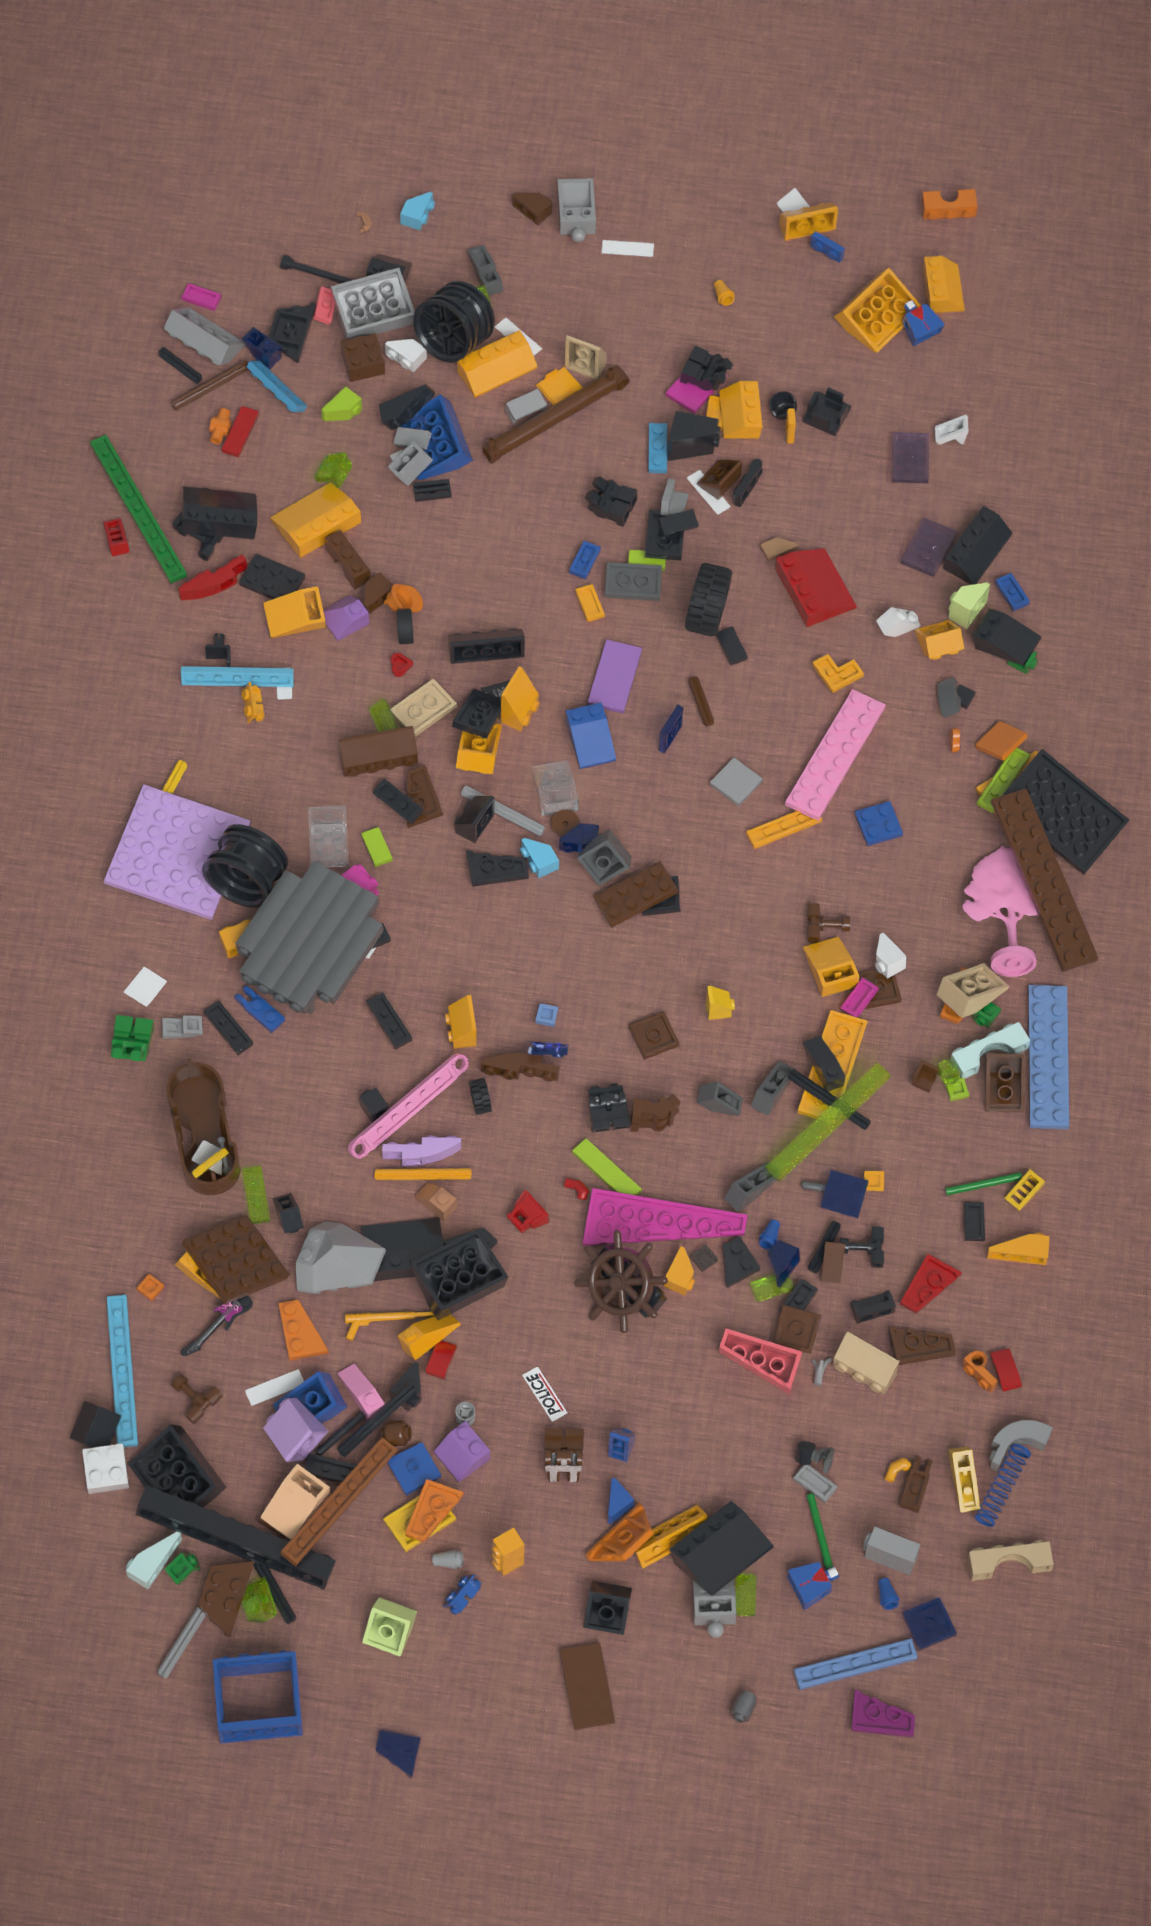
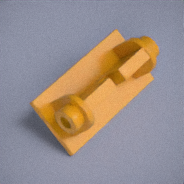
M249 682L242 690V699L245 704L244 715L247 717V723H250L252 719L262 721L265 716L263 704H256L262 702L261 689L257 685L251 686V682Z

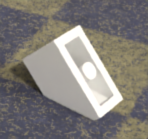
M881 933L875 966L877 971L888 979L906 969V955L884 933Z

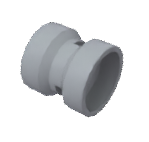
M470 1402L459 1403L455 1409L457 1424L461 1425L466 1421L469 1426H472L475 1422V1407Z

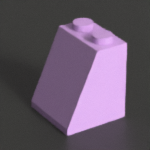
M286 1398L280 1403V1409L268 1417L266 1420L267 1424L263 1429L287 1462L304 1461L329 1431L297 1398Z

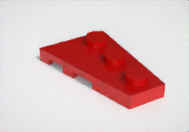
M927 1254L903 1296L900 1305L917 1314L959 1278L962 1272Z

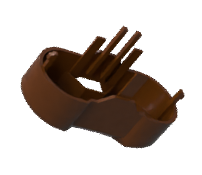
M191 1058L187 1059V1064L178 1067L171 1074L166 1087L183 1174L186 1183L195 1192L203 1195H218L231 1189L240 1176L236 1143L231 1141L225 1114L227 1102L221 1076L213 1067L200 1062L191 1063ZM181 1126L192 1132L194 1140L185 1154L182 1145L184 1140ZM224 1137V1147L229 1153L226 1155L227 1163L231 1171L227 1175L223 1173L224 1163L222 1159V1176L215 1173V1171L207 1170L195 1178L192 1171L200 1164L191 1159L202 1141H207L221 1149L218 1138Z

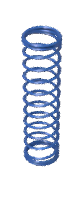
M1014 1443L1011 1445V1449L1008 1451L1009 1456L1005 1457V1462L1001 1464L1002 1469L998 1470L999 1476L994 1477L995 1482L991 1484V1489L987 1491L988 1496L984 1497L985 1503L980 1504L981 1509L974 1516L984 1526L993 1527L995 1525L993 1519H998V1516L991 1511L984 1510L982 1508L983 1504H986L996 1512H1002L998 1506L987 1503L985 1499L990 1498L999 1505H1005L1001 1499L990 1496L989 1491H994L1002 1498H1009L1006 1493L993 1489V1484H997L1007 1492H1012L1009 1486L998 1483L996 1478L1000 1477L1006 1483L1016 1485L1012 1479L1001 1476L999 1472L1004 1471L1013 1478H1019L1018 1474L1004 1469L1003 1465L1007 1464L1018 1472L1023 1471L1021 1467L1007 1462L1006 1459L1011 1457L1015 1462L1026 1465L1023 1459L1012 1456L1010 1451L1023 1458H1030L1031 1452L1020 1444ZM981 1517L986 1518V1519L989 1520L992 1524L986 1522V1521L983 1520Z

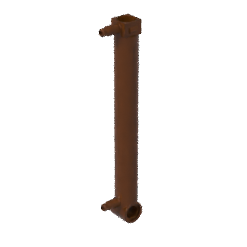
M618 365L608 368L607 373L603 377L495 440L493 437H490L488 442L482 445L483 455L491 464L496 462L501 456L614 390L620 391L624 389L630 382L629 377Z

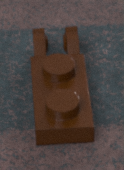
M916 1456L913 1468L910 1470L899 1506L919 1513L933 1463L932 1460H928L925 1472L917 1470L921 1462V1457Z

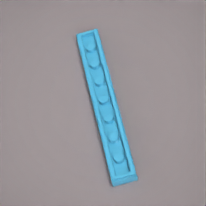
M127 1295L107 1296L115 1413L122 1415L116 1429L117 1444H123V1447L138 1446Z

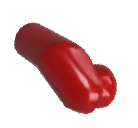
M570 1178L565 1179L564 1187L575 1189L578 1192V1199H587L589 1189L582 1181Z

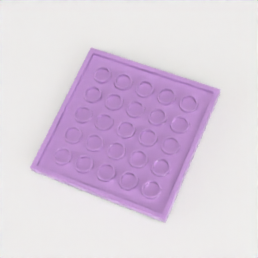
M143 784L104 879V884L212 920L221 895L206 882L202 874V866L213 851L219 850V838L228 826L233 824L250 826L251 821Z

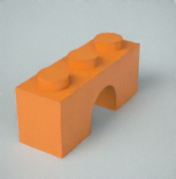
M975 189L958 190L956 200L953 202L943 200L940 191L922 192L923 220L976 217L978 206Z

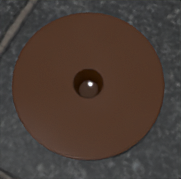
M560 810L552 817V829L559 836H572L579 828V818L571 810Z

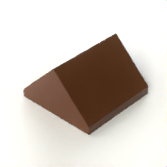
M718 460L696 484L719 500L741 477L742 461Z

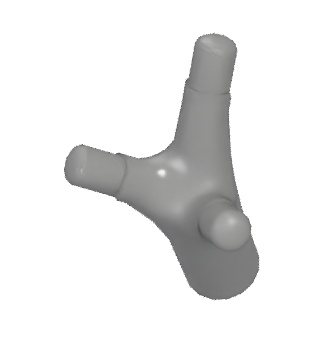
M831 1358L825 1361L820 1359L819 1364L814 1359L811 1361L815 1367L814 1385L821 1386L824 1370L828 1363L832 1361Z

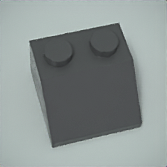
M608 829L595 837L577 856V859L600 886L629 869L632 856L613 832Z

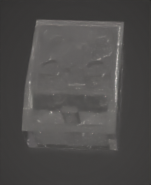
M568 760L531 766L541 816L552 815L564 809L578 810L579 798Z
M346 805L308 807L310 866L314 861L325 867L348 866Z

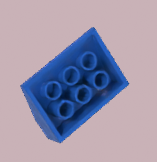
M441 394L428 401L407 424L400 426L430 431L432 433L428 448L424 451L433 461L417 476L419 481L457 470L473 461L452 403Z

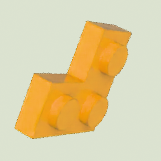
M827 654L812 663L813 668L832 693L864 676L863 671L854 659L838 667L830 655Z

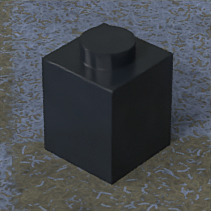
M377 1088L366 1090L359 1097L360 1106L372 1123L388 1110V1104Z

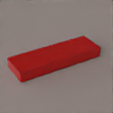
M245 406L241 407L222 447L223 453L239 458L259 416V411Z

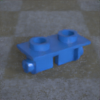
M474 1574L463 1576L458 1582L459 1587L455 1592L451 1591L446 1596V1603L443 1607H451L450 1611L454 1615L460 1614L469 1603L464 1596L466 1595L469 1599H472L481 1589V1582L477 1579L472 1580L475 1577Z

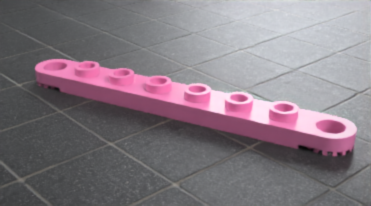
M460 1053L453 1054L355 1137L349 1143V1154L354 1158L362 1159L371 1150H374L454 1082L459 1075L465 1072L469 1066L468 1058ZM459 1058L462 1060V1065L456 1068L455 1061ZM359 1143L362 1145V1150L356 1154L354 1149Z

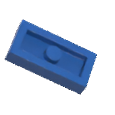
M816 231L812 234L810 246L814 250L822 252L831 260L839 263L844 259V247Z
M584 541L569 569V573L586 580L601 551V547Z
M1012 573L995 580V585L1013 612L1029 605L1030 600Z

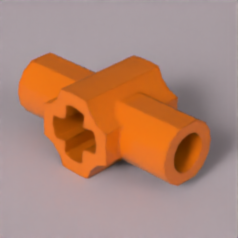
M220 408L217 417L213 416L211 419L209 430L212 433L210 441L213 444H221L223 436H228L230 432L231 420H229L231 412L228 409Z

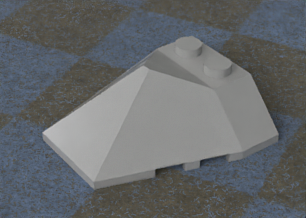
M325 1221L310 1228L296 1261L297 1290L304 1293L320 1294L321 1291L325 1290L338 1291V1288L343 1287L350 1289L372 1285L386 1249L344 1224Z

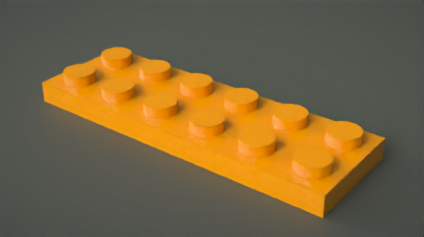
M830 1010L822 1039L837 1058L845 1074L844 1086L829 1091V1093L842 1101L868 1021ZM812 1066L808 1079L824 1089ZM804 1090L798 1114L835 1124L838 1112Z

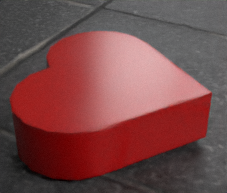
M394 653L391 656L392 674L396 677H402L413 666V661L401 653Z

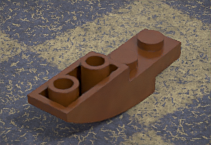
M507 1053L481 1060V1072L490 1076L499 1075L508 1080H518L520 1073L527 1077H540L545 1081H558L560 1075V1066L543 1063V1055Z

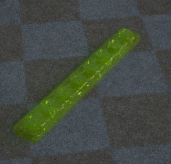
M877 1062L766 1166V1169L780 1182L891 1078V1074Z

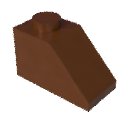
M514 193L512 195V206L537 226L552 214V201L541 193Z
M381 572L371 576L366 582L364 607L369 614L384 604L387 594L393 586Z

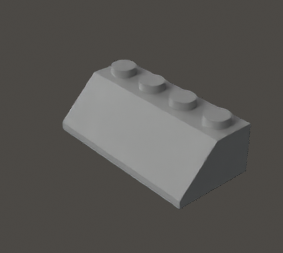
M190 307L172 310L164 326V329L169 332L170 336L179 338L188 347L195 348L198 354L209 357L211 362L216 365L229 363L245 346L244 341Z

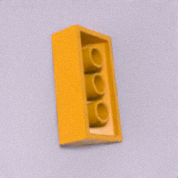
M520 330L468 354L457 362V372L474 398L537 369L529 343Z

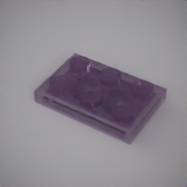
M893 432L892 482L928 484L929 433Z
M923 518L901 559V564L935 577L957 535V531Z

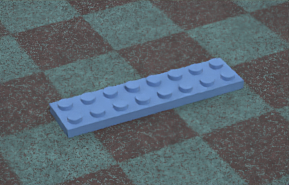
M1029 985L1030 1128L1069 1129L1067 986Z

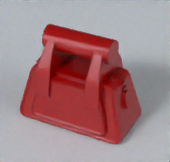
M527 1190L523 1191L516 1201L513 1211L507 1215V1218L521 1233L550 1222L549 1214ZM519 1216L525 1220L524 1223L519 1220Z

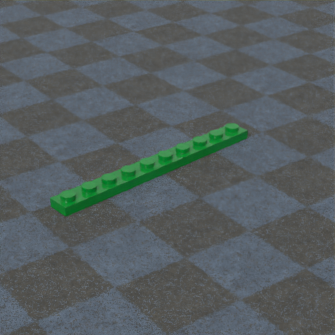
M107 435L90 441L91 448L170 584L186 578L187 573Z

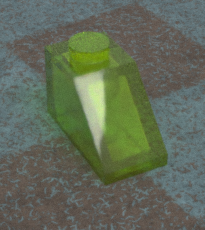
M262 1577L247 1586L242 1604L248 1621L263 1623L278 1615L266 1577Z

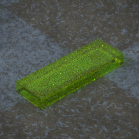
M262 1167L243 1168L242 1174L250 1220L253 1224L270 1222Z

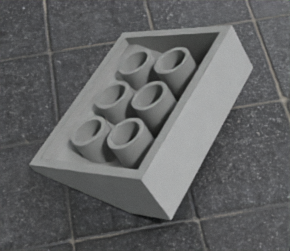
M400 268L331 286L346 340L374 333L380 334L413 324L415 310Z

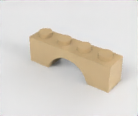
M1043 1540L1033 1541L1032 1544L1019 1542L1008 1547L996 1545L992 1549L978 1547L969 1551L968 1554L971 1581L992 1579L995 1568L1005 1561H1018L1024 1564L1032 1574L1052 1571L1054 1565L1050 1542H1044Z

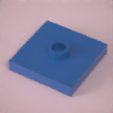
M423 1442L392 1457L387 1463L406 1496L422 1488L426 1479L434 1482L441 1478V1474Z

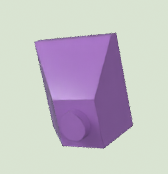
M350 595L323 609L326 626L337 641L369 624L368 611L359 599Z

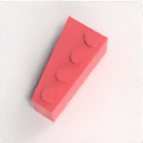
M725 1329L719 1353L790 1395L801 1361V1351L729 1329Z

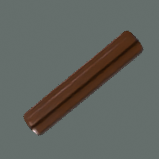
M697 676L691 677L688 683L703 723L707 727L714 724V719Z

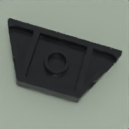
M314 302L310 303V306L300 307L296 305L291 308L277 309L268 336V343L296 363H299L316 305Z

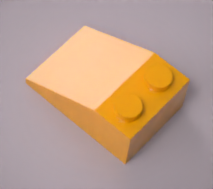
M519 666L501 694V723L521 732L524 726L527 727L529 725L531 715L538 710L540 702L538 692L524 669Z
M496 724L487 739L462 731L456 768L465 771H476L482 774H493L502 724Z

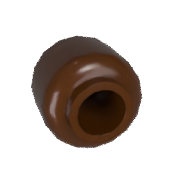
M404 1420L387 1421L384 1428H381V1438L383 1437L394 1447L405 1446L412 1437L411 1426L407 1425Z

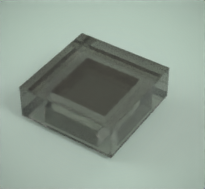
M706 1244L690 1255L691 1260L701 1272L718 1262V1258Z

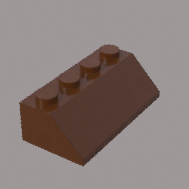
M413 726L339 739L340 760L344 777H355L363 773H375L378 770L384 769L392 770L399 766H412L418 763Z

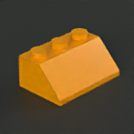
M829 202L780 213L779 225L785 241L809 236L815 231L822 233L836 230L838 207Z
M943 256L924 257L923 276L928 306L934 313L964 311L958 264Z
M739 381L720 390L723 438L759 439L762 430L758 381Z

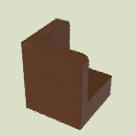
M921 1060L913 1075L911 1085L929 1093L937 1079L939 1068Z

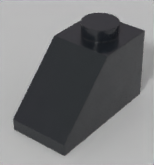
M292 1193L273 1198L284 1233H295L299 1229L304 1228L299 1207Z
M416 1361L390 1389V1398H393L408 1383H412L416 1387L417 1391L401 1405L408 1412L412 1407L416 1408L421 1402L419 1364Z

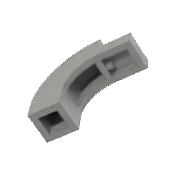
M1022 1420L1007 1425L995 1436L992 1442L991 1449L994 1450L989 1458V1461L992 1462L990 1469L998 1471L1006 1453L1014 1443L1030 1445L1043 1451L1053 1427L1033 1420Z

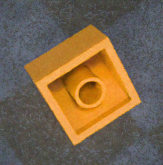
M950 620L915 629L922 651L929 659H939L944 654H957L959 650L964 649L961 628Z
M467 995L449 1005L448 1013L445 1014L446 1025H450L451 1031H448V1040L453 1042V1049L477 1046L471 995Z

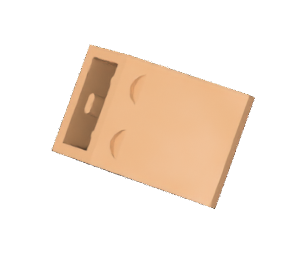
M297 1464L284 1479L260 1518L291 1540L330 1496V1487Z

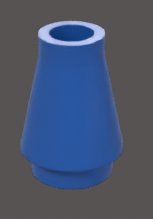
M770 1220L758 1237L759 1245L764 1249L771 1250L777 1245L780 1223L777 1220Z
M889 1578L880 1579L878 1581L880 1605L885 1610H892L898 1607L900 1598L890 1583Z

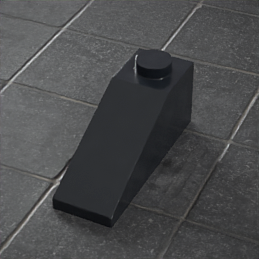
M424 384L380 404L382 423L390 430L398 429V427L407 424L435 395V391Z
M817 1036L802 1042L824 1089L829 1092L844 1086L845 1074L837 1058L822 1037Z

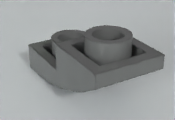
M950 677L938 683V698L943 717L946 718L961 711V698L957 694V680L954 677Z

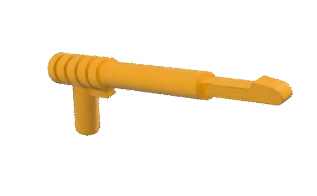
M414 1311L345 1314V1323H352L345 1338L353 1341L359 1326H368L371 1321L415 1319V1317H434L435 1315L433 1312L415 1313Z

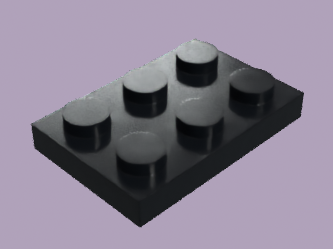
M649 510L645 558L681 561L684 532L663 537L658 519L665 517V515H661V511Z
M255 554L240 579L239 586L273 600L298 591L305 579V574Z
M473 689L454 718L452 727L487 739L501 717V698Z

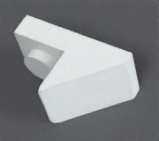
M967 415L935 426V438L939 445L953 439L964 444L969 432Z

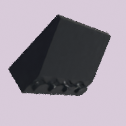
M183 486L181 532L254 540L257 529L256 494Z
M440 1218L361 1226L364 1237L386 1249L374 1281L415 1277L410 1263L444 1246Z
M478 1229L410 1263L425 1300L437 1320L505 1287L508 1280V1275Z
M169 1425L128 1463L145 1488L146 1486L158 1488L162 1492L176 1495L180 1499L196 1503L200 1507H204L213 1501L227 1488L183 1427L179 1425Z
M730 1501L669 1550L675 1565L713 1596L774 1548V1546L748 1515Z

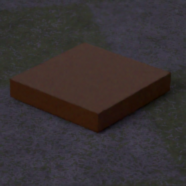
M877 969L858 972L859 981L863 977L879 988L865 1009L901 1002L902 999L895 975L887 979Z
M664 1011L629 1024L628 1028L644 1060L679 1047L680 1043Z
M783 1305L773 1343L811 1354L822 1315Z

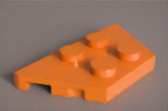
M638 1503L585 1554L588 1561H626L654 1534L642 1504Z

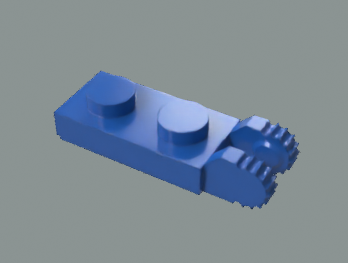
M246 985L243 991L251 1000L247 1002L240 994L234 996L235 1000L244 1007L248 1014L270 1033H273L285 1021V1017Z

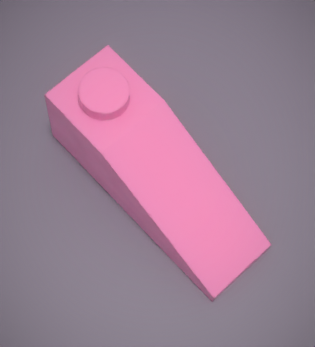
M355 1364L337 1373L360 1411L365 1415L366 1420H369L385 1405L375 1388Z

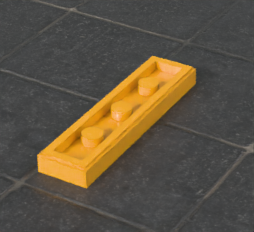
M795 811L746 831V835L753 849H756L821 823L822 818L817 821L799 811Z

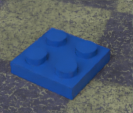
M890 801L857 810L854 813L867 846L903 836L902 828Z

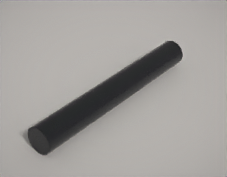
M361 1411L317 1448L315 1450L316 1453L322 1456L365 1418V1415Z

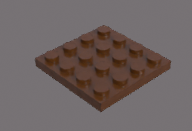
M247 1215L185 1238L182 1242L186 1251L224 1304L284 1281L289 1277L287 1270Z

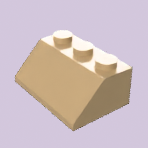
M847 1331L834 1357L833 1365L839 1372H846L855 1381L863 1382L874 1392H881L885 1395L897 1375L899 1361Z

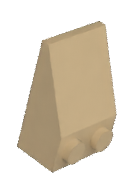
M567 335L565 368L596 380L599 379L606 366L607 353L598 346Z
M981 964L943 977L937 996L953 1009L957 1015L963 1018L981 1010L1008 990L1009 986L989 967Z

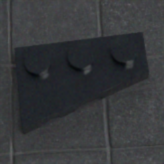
M466 850L472 887L529 879L525 858L504 855L499 857L492 856L490 853L478 854Z

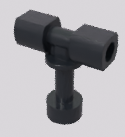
M181 526L178 531L184 537L190 535L201 541L202 547L198 552V557L205 561H208L214 553L216 543L220 544L224 536L181 532Z
M872 1227L871 1239H868L867 1243L849 1242L848 1238H840V1243L845 1244L844 1254H848V1250L867 1251V1255H871V1267L883 1268L884 1250H882V1244L884 1242V1227Z

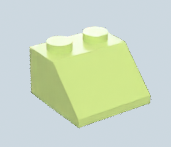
M981 583L962 586L958 592L955 591L950 598L951 604L948 608L950 611L949 619L968 629L987 603L990 584Z
M379 1597L372 1607L362 1643L401 1657L413 1628L417 1611Z

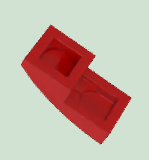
M444 1341L438 1342L430 1357L425 1374L445 1379L457 1345Z
M1010 1349L991 1352L990 1358L996 1370L997 1380L1002 1391L1022 1387Z

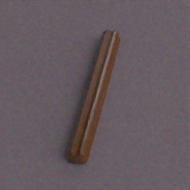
M244 360L171 401L173 409L175 411L181 409L248 371L249 369L246 367L248 362Z

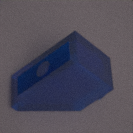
M778 1240L769 1249L768 1257L776 1285L781 1288L800 1262V1252L798 1247Z

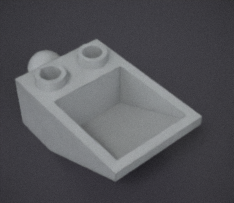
M593 178L558 179L560 235H571L575 242H582L586 234H595L596 232Z
M734 1579L713 1596L693 1580L694 1624L709 1625L708 1634L713 1638H718L724 1632L723 1625L736 1624Z

